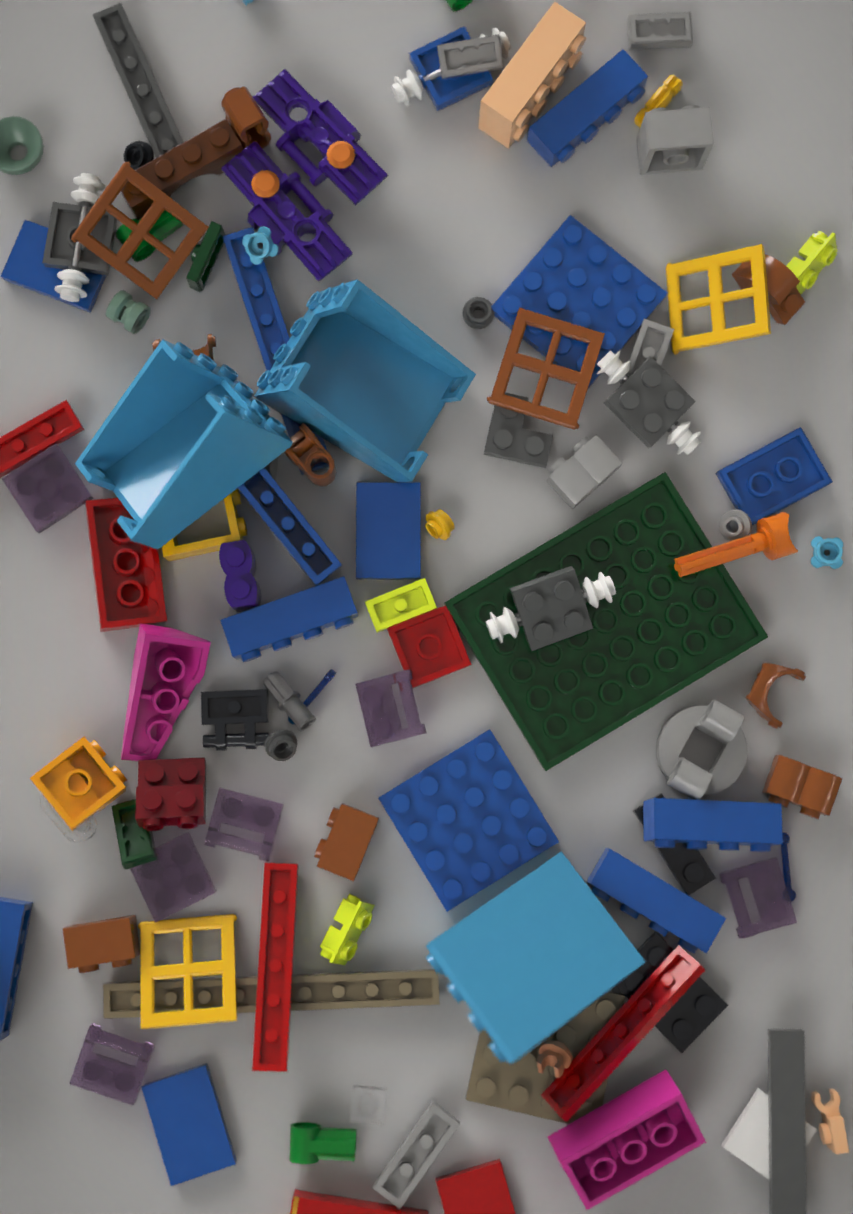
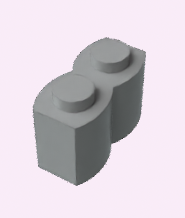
M597 435L590 440L587 437L581 439L572 448L575 452L573 456L568 460L561 457L548 469L551 475L548 477L547 482L571 509L580 504L622 465L619 458Z

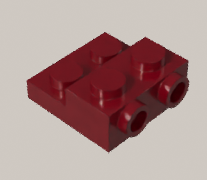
M205 757L139 760L135 815L138 827H143L148 831L162 830L164 826L194 829L198 825L206 824Z

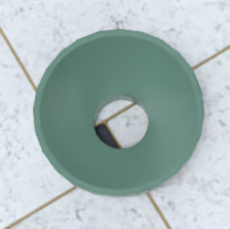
M11 116L1 119L0 171L9 175H20L31 171L40 162L44 150L43 139L38 128L32 122L22 117ZM15 146H25L27 148V155L23 159L13 160L10 157V152Z

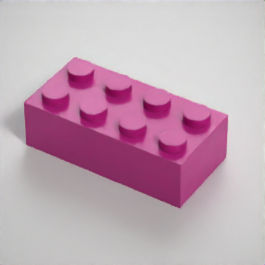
M666 1069L547 1136L562 1168L586 1210L706 1143L686 1101Z

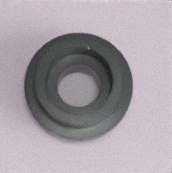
M475 297L467 301L463 308L465 323L474 329H483L489 326L494 318L491 302L482 297ZM475 310H481L484 316L478 319L472 313Z
M277 730L267 737L264 747L267 754L273 759L286 761L296 753L298 742L293 732Z

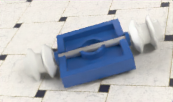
M465 26L409 53V59L417 74L407 70L406 79L401 80L397 76L394 77L395 84L391 85V88L398 103L404 102L408 107L411 97L415 96L418 100H422L423 89L425 88L436 110L439 111L493 85V77L489 71L442 79L437 45L471 39ZM493 28L492 35H500L502 55L506 59L508 58V50L511 49L509 39L504 31L499 32L497 28Z

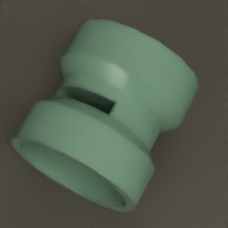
M124 290L119 291L112 298L106 310V316L114 322L123 323L124 328L132 334L138 333L144 327L151 313L149 306L143 302H135L132 295Z

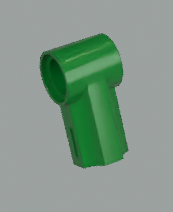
M164 210L149 233L159 241H162L182 227L183 223ZM131 219V220H133L135 223L138 224L141 219H139V220H138V219ZM122 224L117 229L115 236L123 245L132 233V230ZM143 239L131 258L135 262H140L153 254L156 248Z
M312 1122L291 1124L290 1162L314 1164L319 1162V1160L355 1161L356 1129L324 1128L320 1124Z

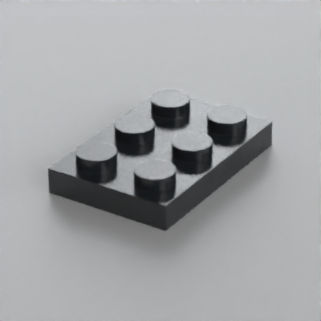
M656 932L637 949L646 961L645 964L616 986L628 999L673 951L668 943ZM699 977L655 1027L683 1053L725 1010L728 1004Z

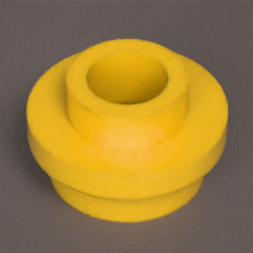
M438 509L435 512L430 511L425 516L427 522L425 527L432 537L447 540L451 536L455 526L446 512Z

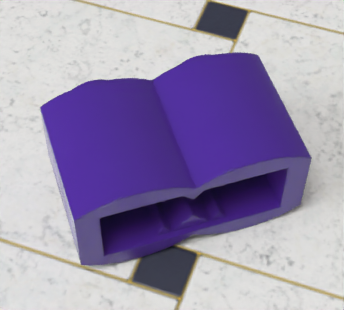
M245 540L222 543L219 551V560L224 573L227 575L224 583L227 602L236 612L247 611L260 606L261 590L257 580L254 578L256 558L252 549Z

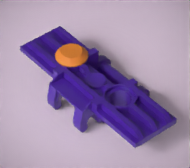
M286 69L281 71L253 96L259 107L284 132L277 140L276 148L279 151H285L310 177L309 182L314 187L329 178L356 206L388 177V174L357 143L361 137L358 130L329 100L320 103L317 99H314ZM300 107L307 111V116L302 121H294L290 117V112ZM298 139H302L306 143L310 141L320 151L323 159L318 163L319 169L294 144L295 141Z
M256 141L221 167L225 175L253 206L247 218L248 223L253 229L256 230L262 226L268 227L271 230L273 243L279 247L278 254L282 252L281 248L286 244L318 282L353 255V252L327 224L334 216L330 209L325 210L301 182L302 177L297 172L289 176L283 173ZM291 190L312 212L309 218H305L286 196ZM310 233L315 235L311 241L305 242L300 239L304 234Z

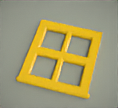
M762 244L675 264H667L670 328L674 329L671 337L673 354L677 355L681 351L771 334L765 250ZM751 261L753 287L723 293L721 267ZM708 270L710 296L681 302L680 276ZM753 297L755 323L726 329L724 302ZM710 306L712 332L684 337L682 311Z
M224 914L143 921L138 924L140 929L141 1029L237 1021L234 921L237 920L236 915ZM221 929L222 960L193 963L192 931ZM183 932L184 963L155 966L154 935ZM222 975L223 1007L194 1009L193 977ZM184 978V1010L155 1013V981Z

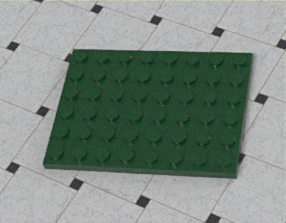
M666 472L444 602L454 622L544 771L551 769L768 638L765 630L723 564L683 577H679L678 572L675 571V558L712 546ZM569 566L575 569L581 589H583L585 577H588L592 582L598 580L599 572H602L604 577H611L616 590V594L612 595V603H609L605 598L599 600L598 608L590 605L588 601L585 603L593 629L531 651L528 646L522 626L519 627L517 638H514L509 633L503 636V643H500L498 638L492 640L486 625V621L491 619L490 612L498 617L503 615V607H506L513 612L514 616L518 613L510 588Z

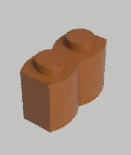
M244 86L229 90L224 95L221 106L226 113L225 119L241 142L243 150L254 141L262 149L265 148L272 139L268 131L269 124L250 91Z
M775 755L762 793L770 795L768 801L771 803L782 804V807L785 808L788 807L789 803L801 807L799 813L819 820L820 814L830 816L842 778L788 757Z

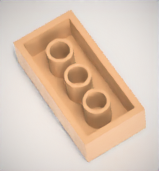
M554 1L481 99L478 128L508 149L515 140L520 142L529 128L527 123L533 116L537 118L547 104L545 100L550 92L555 94L561 87L565 79L564 73L568 68L574 69L583 54L580 49L586 40V37L583 36L586 22Z

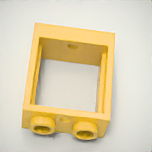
M234 490L224 498L230 535L178 545L176 535L162 546L163 557L168 561H174L220 551L222 543L243 540V536H248L244 517H238L236 505H241L239 490Z

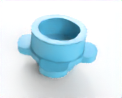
M262 226L258 229V232L246 234L242 239V244L253 264H261L263 259L269 256L275 257L279 252L278 245L274 244L271 239V230L268 227ZM260 242L263 244L262 249L258 247Z
M817 536L812 539L813 557L810 559L813 567L830 566L832 569H838L842 566L843 542L840 538L823 539ZM825 550L830 552L828 556L824 554Z

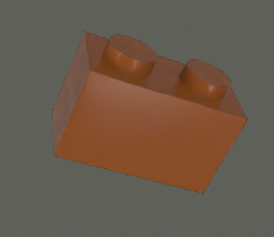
M344 803L341 804L340 809L333 807L326 825L332 828L328 839L321 838L314 857L319 859L317 867L354 881L379 817Z
M136 914L75 924L62 928L68 969L78 968L79 973L99 970V964L112 962V968L131 965L132 958L140 955Z

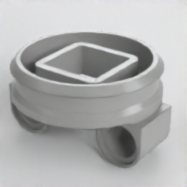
M711 700L709 706L689 707L672 715L661 728L656 742V758L661 772L668 780L666 784L694 800H699L703 795L721 792L735 783L743 772L747 760V742L741 729L744 716L716 700ZM694 728L723 743L709 772L685 758H679Z

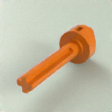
M781 512L759 519L756 524V533L675 558V571L678 572L679 577H683L761 551L770 560L797 553L798 550L792 544L789 536L788 521L790 515L786 512Z

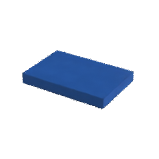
M25 219L2 271L1 278L91 313L107 275L82 272L89 279V283L82 285L81 288L87 293V297L80 298L79 302L61 299L60 294L54 289L55 286L62 285V280L57 277V273L63 271V269L48 268L42 263L48 228Z
M801 427L715 473L735 509L744 511L750 517L752 526L757 524L759 519L772 516L832 483L830 476Z
M356 482V580H420L421 482Z
M207 1063L142 1085L143 1095L171 1186L237 1163Z

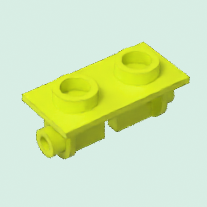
M821 231L817 234H812L798 251L800 256L806 258L805 261L794 256L786 265L800 281L796 286L800 294L805 289H810L816 282L821 270L834 261L838 252L835 233L832 232L829 237Z
M350 893L347 899H342L333 918L343 924L341 930L330 925L320 944L322 948L321 956L329 959V962L345 966L347 961L354 957L358 947L357 941L362 931L369 926L372 920L371 912L375 906L371 903L360 901L359 897Z

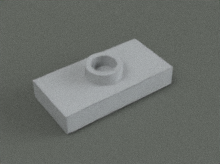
M691 12L628 15L629 50L691 47L692 45Z
M499 34L437 45L442 79L504 68Z

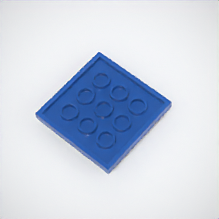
M570 215L491 308L494 316L511 330L518 309L523 308L604 333L605 335L589 383V389L601 375V373L597 374L601 369L597 363L610 350L614 354L619 350L621 351L640 329L643 320L651 316L668 293ZM527 325L522 339L546 358L554 333ZM561 336L553 364L580 372L588 344Z
M490 729L378 798L447 912L559 843L556 835Z

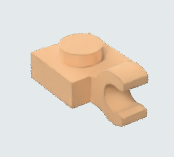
M833 1088L829 1089L830 1101L822 1104L820 1094L817 1091H813L811 1094L812 1103L821 1111L823 1123H820L818 1128L823 1145H827L835 1154L849 1153L844 1119L840 1115L839 1110L840 1096L838 1092Z

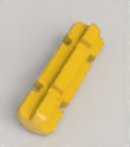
M670 75L663 82L664 85L658 88L647 101L645 107L641 108L636 114L634 123L637 126L641 127L645 112L655 108L667 107L672 101V97H675L681 90L683 83L675 75Z

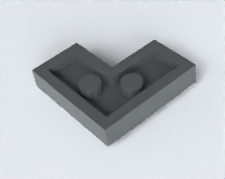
M505 392V395H509L518 399H522L525 401H528L529 399L528 397ZM494 405L483 455L546 468L553 435L522 428L525 414Z

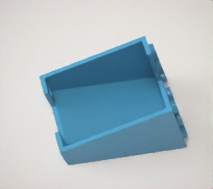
M358 279L348 283H341L333 288L329 287L320 292L316 291L306 304V307L309 309L304 317H300L291 327V338L287 344H282L274 354L273 359L276 362L270 371L266 370L256 384L259 389L254 397L298 424L304 423L313 433L396 482H412L428 456L424 451H417L445 403L461 401L476 374Z
M164 339L161 340L75 463L89 483L113 491L134 520L120 515L117 519V522L131 541L155 549H160L293 444V441L284 432L286 427L280 421L268 415L270 409L261 401L252 397L254 391L246 384L237 380L239 375L236 371L225 364L222 367L217 366L210 357L203 353L199 356L195 355L189 347L181 342H177L174 345Z
M562 851L425 945L430 952L426 956L430 965L437 974L440 973L449 978L451 982L446 986L458 1003L462 1000L467 1003L472 1010L467 1015L479 1032L484 1029L493 1040L488 1044L500 1062L508 1061L509 1064L520 1061L646 962Z

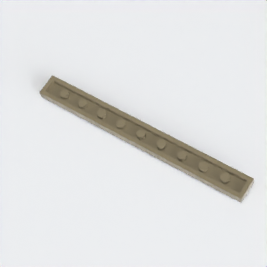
M434 969L293 975L291 1011L440 1005L439 974ZM258 976L236 977L237 1013L256 1012ZM222 978L193 979L194 1009L223 1007ZM184 979L156 980L155 1013L184 1010ZM141 981L108 982L103 984L104 1019L141 1017Z

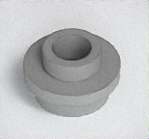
M733 509L723 514L719 522V529L724 538L732 541L748 536L752 529V522L744 511ZM732 520L736 521L739 525L737 532L730 528Z

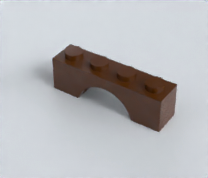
M224 119L135 171L170 197L180 186L198 176L223 174L224 172L221 170V167L243 151V147L228 121ZM128 181L120 191L138 220L144 216L154 202Z

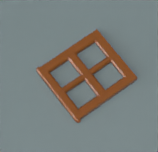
M125 162L75 230L71 240L81 243L157 300L204 235L208 226L131 168L130 162ZM127 181L154 201L138 224L112 205V202ZM164 210L190 228V231L175 252L149 233ZM105 212H108L132 230V233L117 254L90 235ZM143 239L169 258L154 281L128 263V260Z
M519 308L492 394L487 397V402L573 430L578 429L579 424L577 422L605 334ZM527 325L554 333L545 361L518 353ZM561 336L588 344L580 372L553 364ZM514 366L541 374L532 403L505 395ZM548 377L576 385L567 413L540 405Z

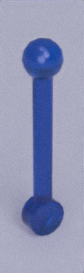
M333 669L325 675L323 680L303 702L306 707L313 702L323 688L334 678L336 672ZM288 716L289 723L295 725V723Z
M782 832L783 844H781L785 885V889L782 891V898L787 902H792L796 898V893L791 888L787 848L790 837L787 833Z

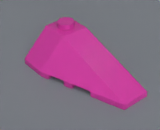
M140 623L132 667L121 760L157 759L173 731L172 727L182 709L186 708L192 691L205 674L210 641L174 628Z

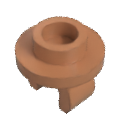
M548 1040L541 1044L537 1059L538 1073H543L545 1067L549 1065L554 1067L555 1077L560 1078L563 1075L564 1069L569 1067L572 1061V1054L564 1043L557 1040Z

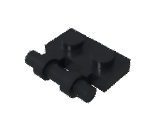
M268 690L201 692L202 725H215V734L203 735V748H216L217 751L227 750V747L245 746L246 750L257 749V746H264L269 732L256 733V723H269ZM226 724H245V733L227 734Z

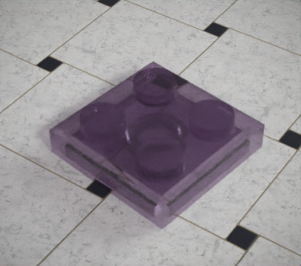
M58 444L49 447L2 478L18 505L39 534L84 505L86 500L93 499V496Z
M189 832L156 847L158 860L130 868L155 923L217 892Z

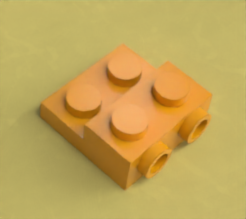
M85 736L30 777L32 783L71 831L75 830L97 811L100 812L126 791V786L123 784L127 781L126 777L116 765L110 768L103 760L106 753L95 740L90 743Z

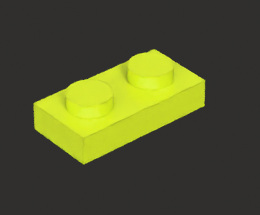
M425 578L365 601L377 633L437 609Z

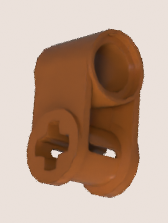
M302 423L299 426L300 430L290 437L293 444L284 454L295 466L299 467L314 485L320 487L327 486L333 482L336 476L334 460L321 445L314 433ZM323 462L330 467L325 474L317 475L312 472L315 464Z

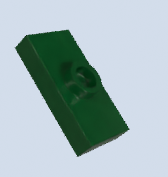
M211 221L202 243L197 244L191 256L193 263L186 277L190 288L198 292L203 291L224 244L222 236L225 233L223 227Z
M136 799L111 806L121 862L125 870L158 860L152 831L138 827L136 822Z

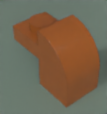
M765 254L769 312L776 323L786 325L805 303L796 288L800 281L782 262ZM751 261L741 263L732 273L741 289L753 287Z

